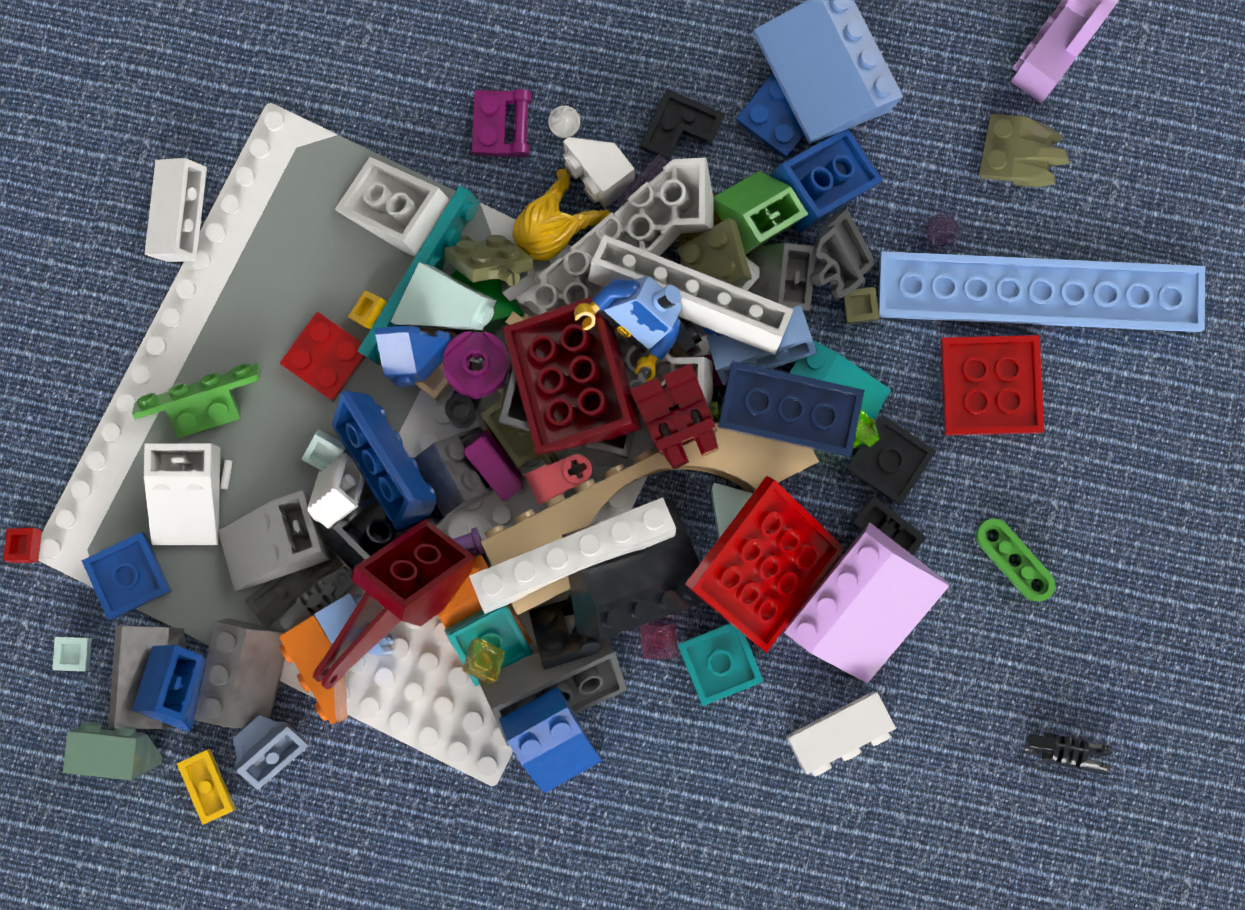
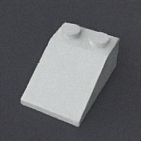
M369 157L335 210L399 250L416 257L450 200L438 187Z

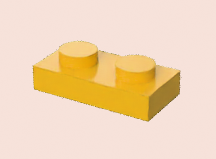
M211 749L177 763L202 825L236 810Z

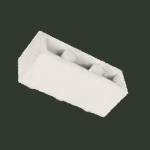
M187 158L155 160L145 255L166 262L196 261L207 171L206 166Z
M872 691L786 735V738L803 772L806 774L812 772L814 776H817L832 768L830 762L842 757L843 761H846L860 754L861 750L859 747L869 742L875 746L888 740L891 737L889 732L896 729L878 692Z

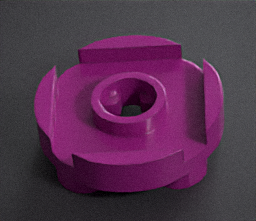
M463 332L453 338L445 348L443 360L444 375L449 385L458 393L469 396L472 399H479L494 393L505 382L510 369L508 354L503 343L493 334L488 332ZM472 357L476 360L482 357L484 359L482 363L483 369L480 371L476 369L470 371L468 369L470 367L468 360Z

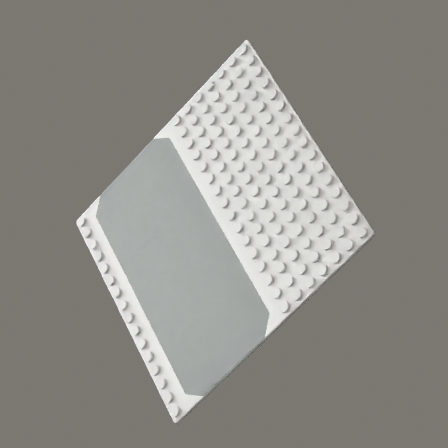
M267 104L199 232L196 261L183 262L48 520L41 536L38 561L93 588L81 560L140 532L146 533L151 544L144 484L145 444L211 443L220 447V484L224 460L233 461L228 490L220 489L219 530L280 497L304 490L311 498L318 473L321 470L301 459L318 429L341 441L331 425L341 393L333 402L279 363L317 311L363 343L370 330L348 318V315L364 290L388 302L415 259L414 256L399 250L340 214L335 208L369 157L438 187L449 200L452 199L456 191L275 104ZM479 203L475 217L466 224L461 237L464 236L466 238L468 236L473 241L486 240V237L490 235H502L517 246L512 237L516 219ZM567 245L557 256L550 260L533 261L535 280L559 257L563 258L570 252L572 246ZM444 260L442 271L451 276L456 268ZM518 301L524 314L530 317L537 316ZM691 322L703 340L698 343L702 351L693 357L707 355L710 350L707 340L709 336L704 332L702 326ZM502 327L491 334L496 336L505 346L509 367L511 368L512 360ZM450 329L457 335L461 334L460 330ZM472 357L469 361L482 365L484 359L481 357L476 360ZM365 358L341 391L349 390L371 395L375 403L382 406L386 413L388 424L393 431L399 433L403 442V448L408 456L413 458L434 442L479 426L482 431L487 430L486 425L480 418V414L493 406L499 398L496 392L483 396L473 425L463 429L457 428L452 425L445 413V404L454 392L451 386H449L437 402L416 385L412 387L395 386V383H392L384 376L382 363L379 366ZM244 363H248L250 366L254 364H259L260 380L231 389L241 413V417L238 420L177 438L166 410L136 420L132 415L134 403L143 395L149 393L159 395L168 392L171 387L180 383L191 385L200 382V379L212 373L222 375L231 372L234 367ZM465 404L456 406L453 410V416L464 418L468 415L470 407ZM639 411L638 417L642 429L634 432L628 459L583 446L554 451V454L559 460L575 454L588 458L592 466V473L588 480L593 478L596 484L605 479L603 474L606 471L622 463L625 469L634 465L633 459L653 448L655 454L659 451ZM345 449L343 453L349 455L348 451ZM542 458L531 460L519 468V470L524 475L546 465ZM571 461L572 467L567 470L570 476L576 475L579 478L578 472L582 470V466L580 464L574 465ZM648 476L632 482L613 495L597 513L591 525L630 511ZM525 479L523 489L507 501H502L494 492L464 509L447 515L437 528L454 539L471 533V529L477 527L483 541L487 539L484 533L492 528L503 524L504 528L507 529L517 524L515 517L531 509L537 514L547 508L545 502L537 504L528 481ZM366 481L363 482V489L357 505H360L373 494ZM575 487L565 491L563 494L565 499L576 494ZM319 522L326 542L332 528H327ZM220 536L218 537V545L151 544L172 592L137 608V610L173 628H184L185 634L209 646L215 621L226 618L287 632L288 630H284L281 624H279V619L296 603L298 596L318 580L341 567L346 566L352 574L353 570L326 545L330 560L235 592ZM486 554L485 558L488 561L490 567H492V564ZM355 584L345 595L354 593L363 596L365 591ZM570 589L518 615L533 642L529 644L533 654L539 651L529 611L566 600L571 594ZM574 614L565 616L569 634H571L576 624ZM438 615L422 626L401 621L389 632L394 640L390 644L393 652L388 655L366 653L345 673L347 715L490 786H495L499 782L513 750L510 746H507L480 684L477 686L473 684L444 631L446 628ZM284 659L280 681L315 698L311 691L306 692L299 683L297 675L300 672L294 662L289 663Z

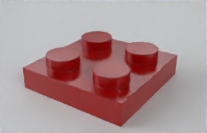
M317 311L279 364L334 402L366 357L358 352L362 342Z

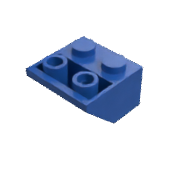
M177 645L152 646L132 711L176 728L191 731L206 664L205 658Z

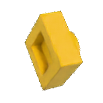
M364 290L348 318L371 330L386 306L387 301Z

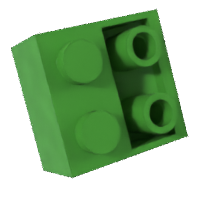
M761 171L756 172L713 197L714 210L723 222L730 218L737 222L745 255L791 228L808 215L791 186Z

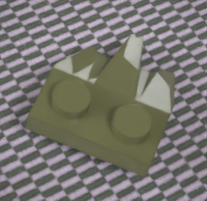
M991 114L979 175L981 179L1013 181L1015 186L1042 187L1056 184L1055 176L1049 172V168L1070 164L1066 150L1053 146L1060 142L1063 136L1052 127L1025 116Z

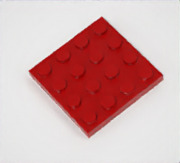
M766 476L685 585L756 646L767 653L844 550V547L776 480Z

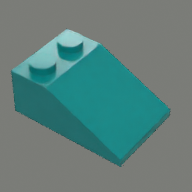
M813 340L817 354L796 360L790 374L865 390L854 444L860 447L891 389L840 354Z

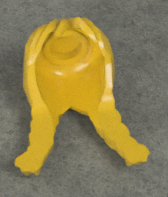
M567 168L557 170L558 180L549 188L544 196L529 203L514 223L512 233L514 242L521 250L530 255L533 261L550 260L557 256L580 229L594 226L610 214L608 209L605 211H581L572 216L559 211V203L568 191L572 176Z

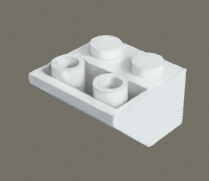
M571 137L563 141L565 149L563 157L566 160L564 165L574 179L581 178L586 186L583 189L594 204L599 201L605 209L635 186V169L615 143Z

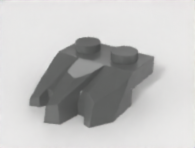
M847 209L838 210L818 228L813 254L820 261L810 278L814 285L822 286L830 282L831 293L835 299H839L857 289L865 281L863 275L876 262Z

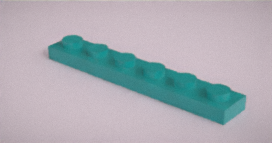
M462 186L458 187L358 349L360 354L379 366L381 364L375 328L400 326L392 323L391 320L418 263L427 264L442 271L445 260V248L456 246L460 241L461 233L466 224L475 217L480 202L471 191Z

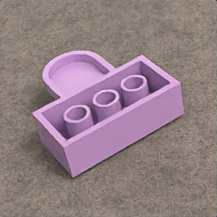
M1062 0L1012 68L1017 73L1011 82L1042 104L1119 0Z

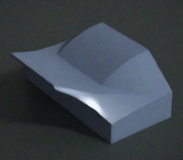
M258 715L232 738L236 751L234 767L237 773L259 790L309 745L307 740L287 722H276Z

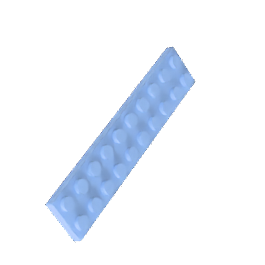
M881 251L879 256L878 287L879 317L1202 332L1205 330V266Z

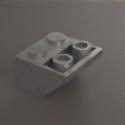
M780 243L762 245L749 252L748 259L760 267L759 278L749 288L748 292L786 307L793 308L801 305L805 318H807L811 309L813 283L810 276L815 269L816 256L813 254L814 246Z
M480 426L434 442L414 457L423 480L426 484H430L435 491L436 505L443 517L464 509L495 492L464 454L465 448L482 432Z

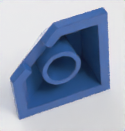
M413 326L375 328L384 376L398 387H412L415 385V382L425 381L443 362L445 348L453 339L449 332L435 331L434 336H430L429 333L420 331L419 327Z

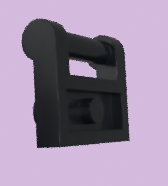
M571 594L566 600L529 611L544 670L596 654L600 650V643L597 638L580 634L581 639L579 642L572 644L565 616L574 614Z

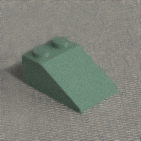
M81 722L79 727L67 731L63 773L132 781L161 765L163 757L149 736L144 733H136L135 727L115 726L114 730L102 729L101 723Z

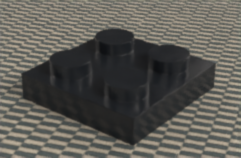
M881 415L845 470L900 506L937 451L884 415Z

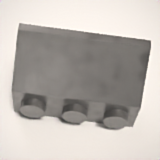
M230 618L215 621L193 720L222 727L244 728L258 715L271 719L285 659L279 648L282 645L279 636L286 631Z
M116 626L108 728L114 729L115 726H131L136 729L175 728L174 726L133 712L132 708L152 646L177 645L186 649L184 628Z

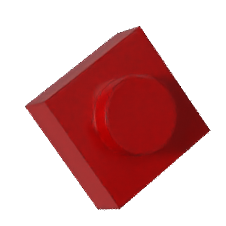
M36 528L7 529L3 561L9 563L38 562L42 530Z

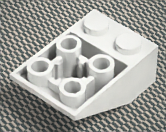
M211 443L145 444L144 484L152 545H218L220 447Z

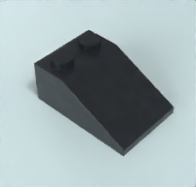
M371 494L355 510L332 527L325 544L354 571L356 565L423 520L396 531L374 494ZM435 505L431 516L425 519L437 527L447 516L443 517L439 508Z

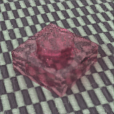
M645 624L640 626L643 659H673L678 657L676 624Z

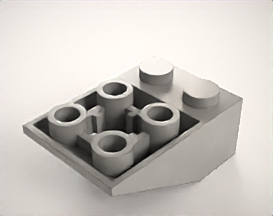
M304 490L272 500L218 530L235 592L330 560L320 523L315 521L308 512L310 497Z

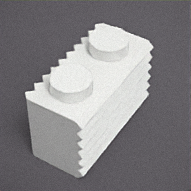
M341 453V457H337L336 461L332 460V464H328L327 468L319 471L308 504V512L315 521L321 522L327 528H332L358 507L357 504L360 500L363 482H365L354 461L346 453Z

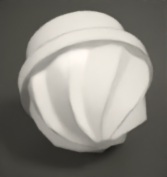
M569 106L555 108L549 116V128L558 137L568 138L573 136L580 127L578 112Z

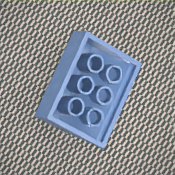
M807 0L753 30V34L809 144L889 113L903 98L854 0Z

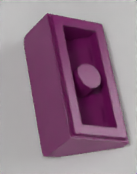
M483 430L465 448L464 454L500 499L507 501L523 489L526 478L519 469L516 470L489 431Z

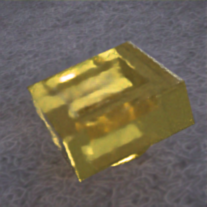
M475 638L470 641L462 671L491 685L498 680L505 651L484 640Z

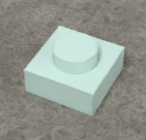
M318 429L301 460L323 471V468H327L328 464H332V460L336 461L337 457H341V453L346 448L341 441Z
M55 637L53 670L90 671L92 638Z

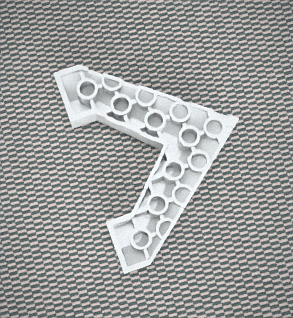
M688 158L671 160L663 167L664 170L651 182H646L627 198L629 201L615 213L611 212L570 248V252L563 258L559 257L539 275L535 285L515 299L534 314L540 315L595 296L604 287L589 281L590 267L604 235L660 256L681 233L706 232L711 229L714 223V199L707 159ZM614 328L630 388L632 389L646 383V376L651 369L642 367L637 374H635L638 359L644 356L648 357L650 352L643 353ZM669 351L663 360L658 359L653 379L659 378L663 388L667 387L663 375L692 364L708 408H710L713 395L712 361L705 357L676 358Z

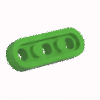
M989 519L977 527L975 537L978 545L1026 599L1039 602L1045 601L1053 595L1055 591L1053 576L1004 521ZM989 530H993L997 534L994 542L987 539V532ZM1012 554L1016 555L1019 559V563L1015 567L1009 563V557ZM1034 579H1037L1041 584L1037 592L1031 588V582Z

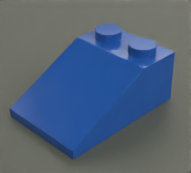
M849 129L843 130L787 160L769 175L791 186L807 211L808 215L793 225L799 234L829 217L883 181Z
M558 686L499 719L507 743L543 793L550 791L602 761Z

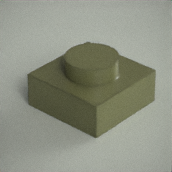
M875 287L855 289L852 293L842 297L846 325L878 321L880 319Z

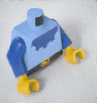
M649 276L636 280L614 279L591 298L593 300L591 304L581 303L575 308V321L583 315H588L589 317L585 318L582 322V329L589 330L595 325V313L598 311L600 316L643 353L649 351L650 355L648 357L644 356L638 359L635 374H637L642 367L650 368L651 370L646 376V382H649L655 376L656 362L658 359L663 360L677 340L680 327L678 315L682 308L680 304V291L674 285H667L663 288Z

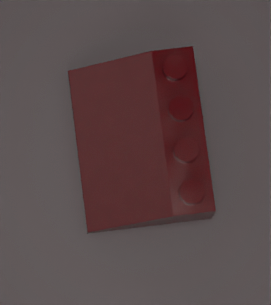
M592 297L503 327L537 455L606 441L642 429L635 402L630 392L631 388L614 327L600 316L598 311L595 313V325L589 330L582 329V322L585 318L589 317L588 315H583L575 321V308L581 303L591 304L593 302Z

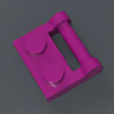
M522 89L515 91L475 90L472 139L473 156H529L530 145L527 144L528 104L532 102L531 91ZM507 104L516 105L514 143L505 144Z

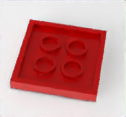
M1040 335L942 337L940 339L944 436L1041 434L1044 432Z

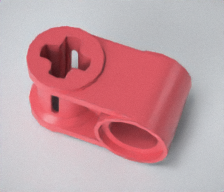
M575 454L555 463H548L524 475L539 505L586 482L591 476L592 466L588 458ZM571 461L574 465L580 464L582 466V470L578 472L579 478L576 475L570 476L567 470L572 467Z

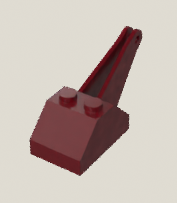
M425 519L356 565L352 581L364 590L365 593L327 654L316 667L313 678L317 682H321L324 688H332L355 663L401 621L422 626L442 612L472 572L475 556Z

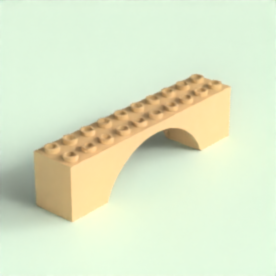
M717 422L715 423L717 429L715 435L719 448L718 451L702 456L696 441L683 446L689 463L673 469L664 455L661 456L659 452L655 454L653 448L633 459L634 465L625 469L622 463L606 471L603 474L604 480L595 484L592 478L576 486L574 489L575 495L565 499L564 495L560 494L545 502L547 509L537 514L534 513L533 509L528 510L515 517L517 524L507 529L504 528L503 524L492 528L484 533L487 539L481 541V544L492 566L559 540L562 538V534L590 526L597 513L613 495L632 482L659 472L671 470L703 471L725 478L740 486L746 492L754 493L766 476L780 482L818 463L819 460L813 449L717 428ZM568 576L563 577L513 602L512 605L517 615L570 589Z

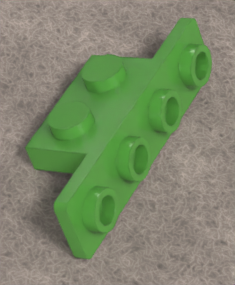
M244 363L234 367L231 372L218 375V373L206 375L200 379V382L191 385L180 383L171 387L168 392L159 395L155 393L143 395L134 403L132 415L136 420L166 410L177 438L238 420L241 417V413L231 389L260 380L259 364L250 366V364Z

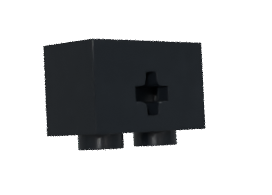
M875 496L869 497L849 522L859 532H862L870 522L911 555L916 552L927 538Z

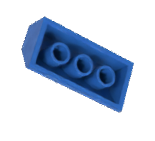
M349 390L341 392L331 425L395 530H401L431 516L437 502L435 491L421 477L417 462L413 457L408 456L403 448V442L399 433L393 431L388 424L386 413L382 406L377 405L369 394Z

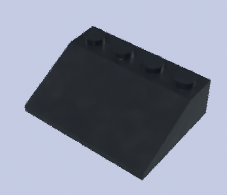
M666 502L676 527L674 537L645 549L614 557L568 575L577 633L601 640L705 602L685 585L699 566L700 561L674 502ZM585 527V528H582V529H578V530H575V531H572V532H569V533L562 534V538H564V537H566V536H568V535H571V534H573V533H576V532H578V531H581V530H583V529H586V528H588V527Z

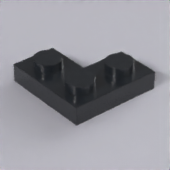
M666 89L643 139L641 150L670 162L682 134L712 146L725 118V114Z

